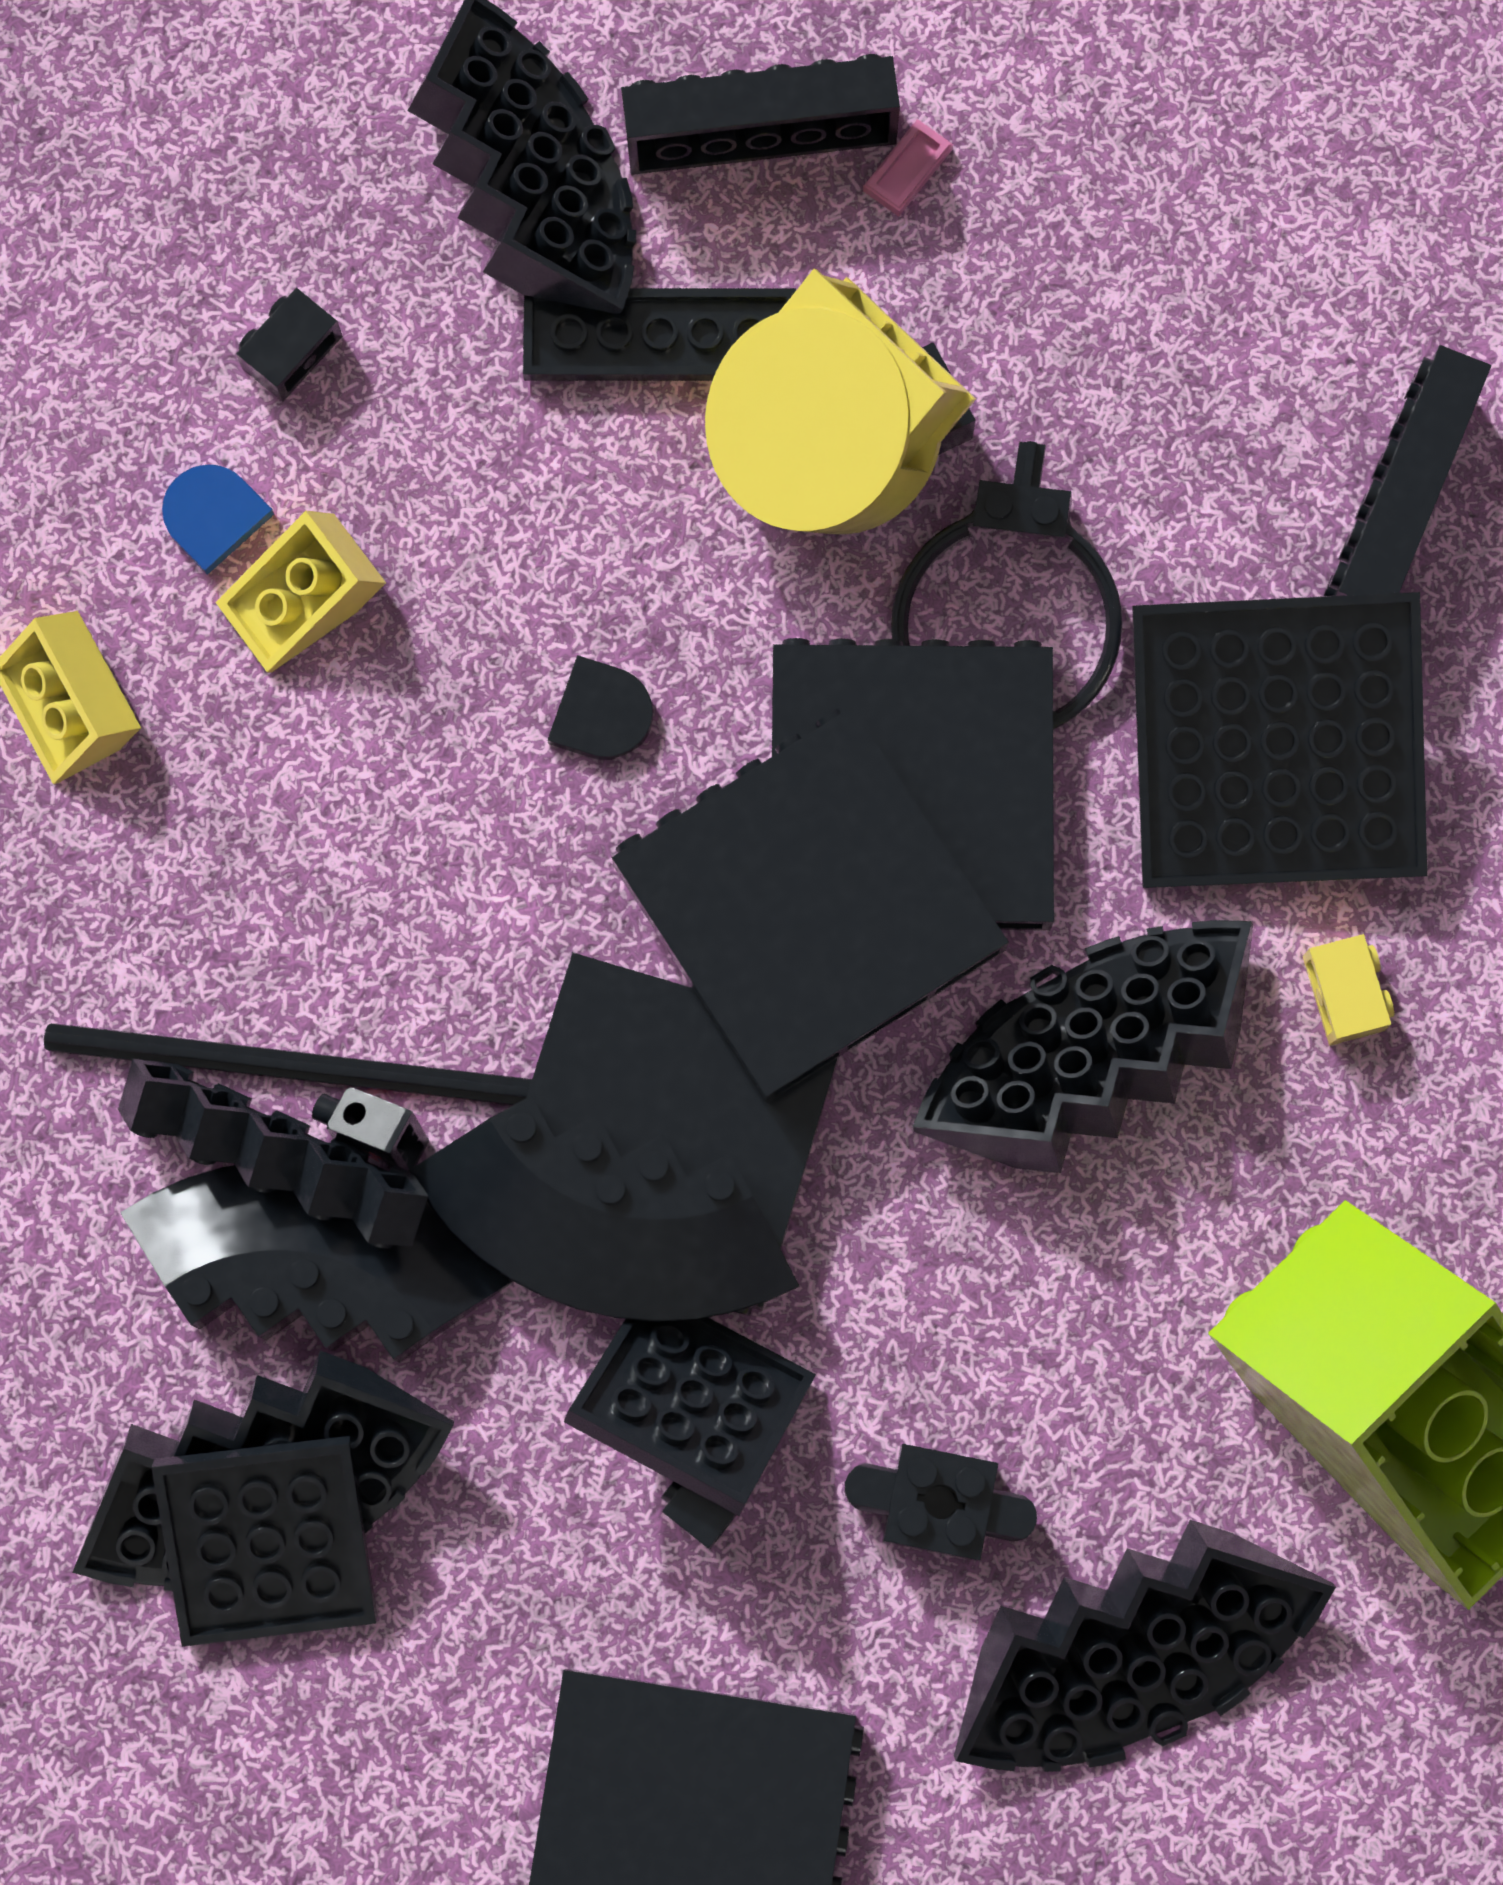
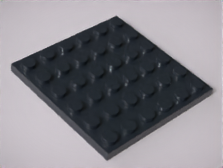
M1420 592L1132 605L1143 888L1427 876Z

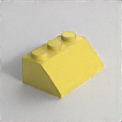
M78 611L34 618L0 656V686L53 784H57L121 750L141 729L134 712L125 699Z

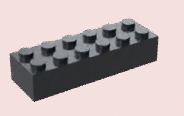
M866 54L858 57L856 60L843 62L822 59L813 62L809 66L800 67L778 64L767 68L765 71L746 73L744 70L735 69L726 71L720 76L701 78L698 75H684L677 78L676 81L656 83L652 80H640L632 83L631 86L621 87L631 175L897 144L900 103L893 56L881 57L877 54Z
M1439 345L1432 360L1423 357L1407 389L1404 405L1391 428L1388 444L1371 477L1373 481L1367 494L1365 493L1355 516L1356 522L1351 533L1346 538L1338 557L1340 561L1326 586L1323 596L1400 592L1492 365Z

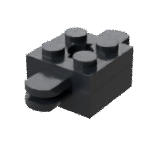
M902 1444L899 1450L896 1469L864 1463L856 1466L848 1474L844 1483V1493L847 1501L855 1509L887 1516L882 1542L980 1561L985 1536L1007 1541H1019L1027 1538L1033 1532L1037 1523L1035 1506L1026 1496L994 1489L999 1464L996 1462Z

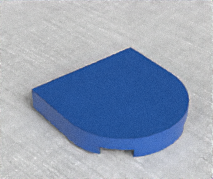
M200 465L181 473L168 487L162 504L164 524L172 539L207 575L274 515L273 509L237 473L218 465Z

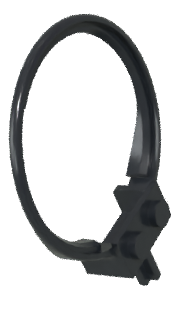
M1019 441L1013 484L979 480L976 507L972 513L950 524L933 536L908 565L895 594L892 608L891 634L892 639L902 641L903 646H910L908 620L915 590L928 568L942 554L959 542L972 537L968 528L979 527L1072 540L1067 549L1086 566L1102 596L1106 617V631L1103 650L1092 676L1074 698L1058 710L1053 711V729L1082 712L1106 684L1120 649L1123 625L1122 609L1114 579L1107 565L1092 545L1077 533L1070 524L1072 492L1040 487L1046 445L1037 444V442Z

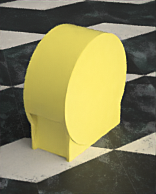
M813 269L779 313L763 319L747 330L731 346L722 359L711 383L705 412L706 442L710 459L720 482L736 503L757 519L775 527L794 531L824 534L860 533L880 526L896 517L918 496L933 471L941 441L974 403L976 398L849 278L846 277L842 281L824 276L817 269Z

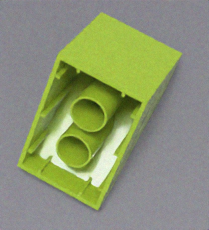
M1345 1200L1320 1225H1315L1306 1230L1296 1241L1292 1252L1252 1291L1239 1295L1228 1307L1224 1318L1208 1332V1335L1252 1394L1435 1584L1469 1610L1503 1576V1313L1495 1301Z

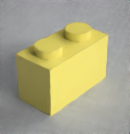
M1364 934L1309 948L1302 956L1329 1046L1384 1032L1391 1025L1390 1018L1394 1017L1393 1002L1387 990L1381 991L1376 975L1381 970L1378 953L1373 945H1367Z

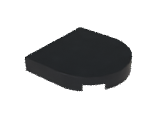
M577 655L547 740L548 744L597 760H613L630 753L643 744L651 730L653 710L649 693L642 682L631 673Z

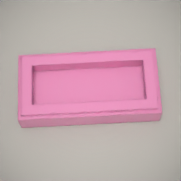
M917 119L865 183L863 192L899 217L950 154L953 144Z

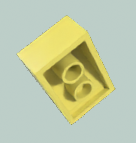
M305 511L215 603L266 672L272 673L356 614L386 582L335 514Z

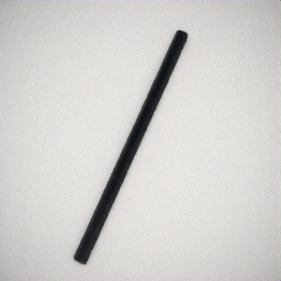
M56 1023L47 1025L43 1039L44 1048L52 1052L130 1061L138 1059L173 1063L190 1068L515 1105L526 1099L532 1079Z

